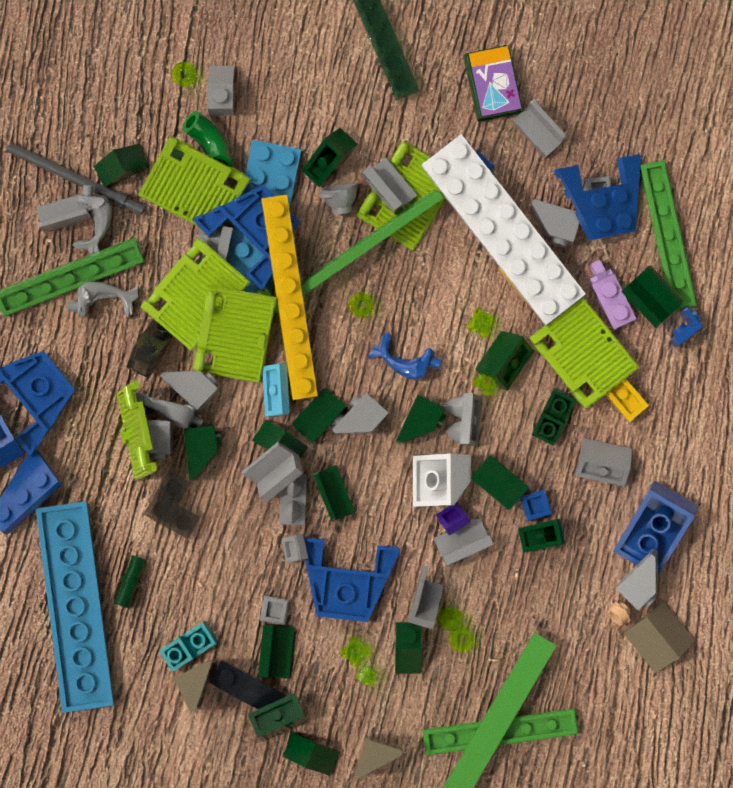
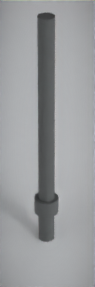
M13 143L8 145L7 152L81 187H83V184L93 185L94 193L106 196L108 200L113 201V205L123 209L125 207L140 215L145 211V205L130 199L129 195L121 191L117 193Z

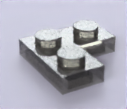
M168 470L144 515L189 539L201 518L179 505L191 482Z

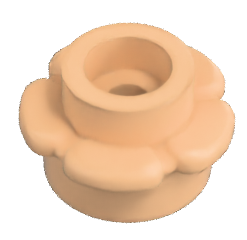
M622 602L611 604V608L607 611L611 620L619 626H622L625 622L629 623L630 609Z

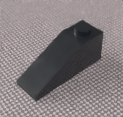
M225 659L220 662L209 682L256 709H260L288 696Z

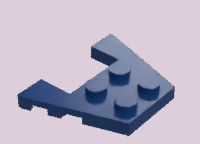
M640 154L617 158L621 179L620 185L588 191L583 190L579 165L554 170L557 179L560 178L565 187L563 191L567 199H571L577 210L575 214L589 241L636 231L641 166Z
M265 185L193 219V222L209 238L229 220L261 252L264 257L246 273V276L261 291L265 289L273 274L261 198L273 197L275 195ZM290 211L294 234L300 221Z
M44 351L0 367V385L6 383L36 421L15 437L30 457L35 453L76 392Z
M304 538L308 555L305 563L317 617L368 622L400 553V548L377 546L375 571L366 572L322 567L324 540Z

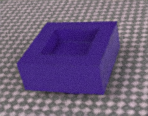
M458 502L436 514L438 521L449 536L471 523Z

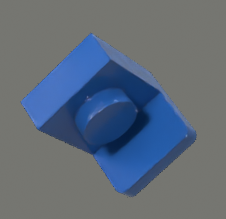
M687 307L682 310L680 315L688 326L682 323L672 331L675 336L670 342L675 348L703 327L700 323L702 319L694 310L690 311Z

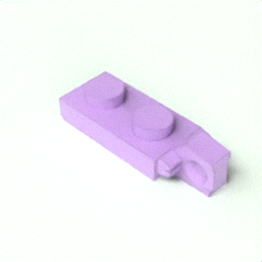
M601 260L591 263L589 267L594 277L590 278L591 288L611 329H618L636 320L626 296L621 292L622 288L615 274H613L611 269L606 271Z

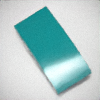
M204 621L159 650L171 671L174 672L219 643L207 622Z

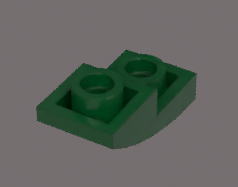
M553 388L531 435L554 446L577 399Z

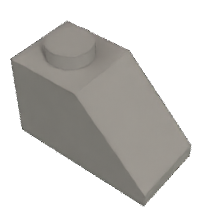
M210 66L207 104L209 116H234L235 66Z
M533 199L530 209L545 237L548 240H552V244L562 248H566L567 245L571 246L579 225V220L575 214L576 211Z
M200 371L163 372L160 375L198 413L219 392V389L216 387L218 381L208 372L205 375Z
M147 420L153 448L148 454H151V459L166 460V455L172 456L174 425L170 421Z
M655 548L620 580L616 587L637 610L643 605L647 608L657 598L655 594L658 589V551Z

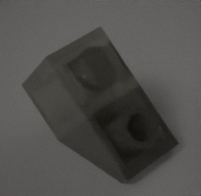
M153 319L133 346L126 368L149 379L159 365L173 335Z

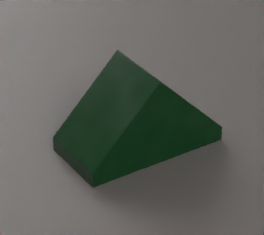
M139 144L113 149L94 166L103 186L106 188L150 167Z
M268 420L264 421L252 439L253 442L265 450L270 449L279 442L298 454L300 459L308 446L290 433Z
M560 519L518 528L523 553L565 544Z
M292 732L283 757L304 768L330 776L340 751Z

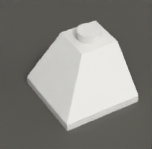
M436 454L413 456V507L455 505L471 481V455Z

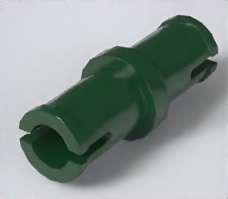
M131 555L125 576H121L120 581L122 584L114 604L130 608L136 587H140L139 579L147 560Z

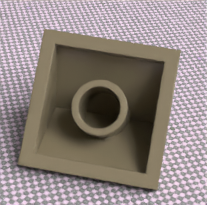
M663 601L623 632L655 673L679 659L695 642Z
M208 660L174 678L190 712L196 713L200 708L215 663L213 660Z
M365 736L355 767L356 779L358 780L402 756L403 752L400 746Z

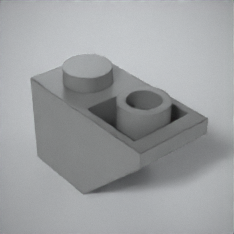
M367 393L363 396L358 394L349 404L351 407L350 411L346 415L341 413L332 422L334 426L332 433L335 435L372 434L389 413Z

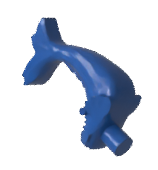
M390 332L383 335L380 345L372 347L368 357L369 359L383 358L399 375L414 381L425 379L430 366L440 369L443 360L434 357L435 352L431 348H427L422 357H418L415 360L408 361L392 357L389 353L392 341Z

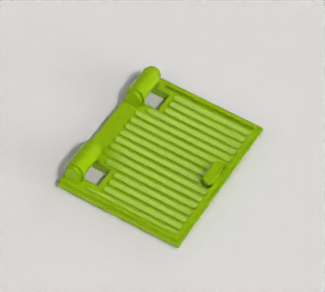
M169 136L138 196L196 225L193 222L195 217L202 216L212 211V209L220 205L223 206L241 196L251 178L243 172L200 152L188 143ZM174 148L184 153L181 161L170 155ZM228 176L238 181L235 189L224 184Z
M403 141L391 158L390 163L414 190L417 197L394 215L372 189L356 216L378 229L431 191H439L443 197L442 200L389 236L414 251L446 198L421 167L431 157ZM406 153L413 157L408 167L401 164ZM374 204L382 207L376 217L369 213Z
M198 237L193 243L192 248L180 258L154 289V293L140 307L190 351H193L198 345L208 285L244 291L250 281ZM202 252L206 256L198 265L194 260ZM217 296L215 307L223 308L224 297ZM163 298L167 303L159 311L155 306Z
M208 285L193 371L208 372L213 375L260 383L277 297ZM217 296L224 297L223 308L215 307ZM206 353L214 354L212 364L205 363Z
M581 297L529 338L534 347L547 360L570 389L573 396L585 409L589 408L640 368L584 297ZM547 335L556 344L550 349L542 340ZM585 382L594 391L588 397L580 388Z
M134 380L116 394L124 429H120L123 444H126L127 441L134 479L137 481L154 473L157 467L156 462L150 463L148 452L153 448L143 401L137 402L135 391L140 389L137 380Z

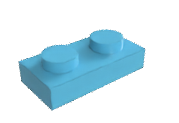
M278 363L263 366L265 417L290 414L287 364Z

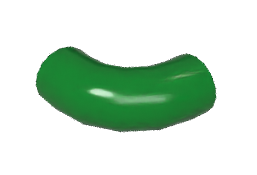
M193 111L184 121L183 132L194 139L206 155L232 167L233 160L230 148L222 133L204 115L198 111Z

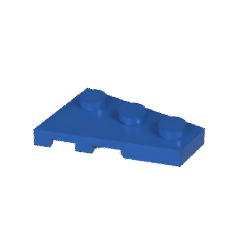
M38 449L31 457L27 454L0 497V530L6 535L15 529L63 484Z

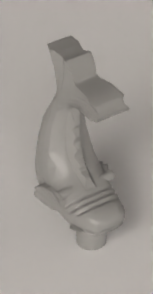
M83 184V194L77 195L76 203L87 206L88 210L92 212L95 221V236L88 240H77L72 245L77 249H88L89 253L93 254L101 251L99 243L109 227L112 207L106 196L93 195V185Z
M86 282L78 288L77 301L67 302V312H78V317L85 318L88 314L89 306L93 305L94 301L102 298L118 297L122 300L124 313L129 319L133 311L132 302L138 298V286L130 291H123L103 282Z
M136 392L137 402L143 401L144 408H150L176 423L177 427L187 429L190 425L195 427L202 426L204 419L195 416V409L190 405L159 400Z

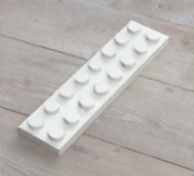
M462 134L421 165L544 325H547L586 294Z

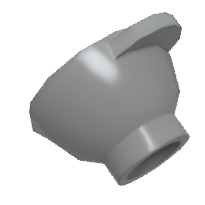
M343 183L324 187L321 189L319 197L323 198L326 204L332 208L334 215L352 212V204L357 193V184Z

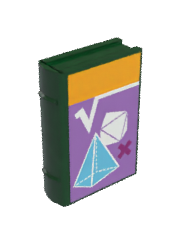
M509 45L465 53L463 55L465 71L477 121L482 122L520 114L523 108Z

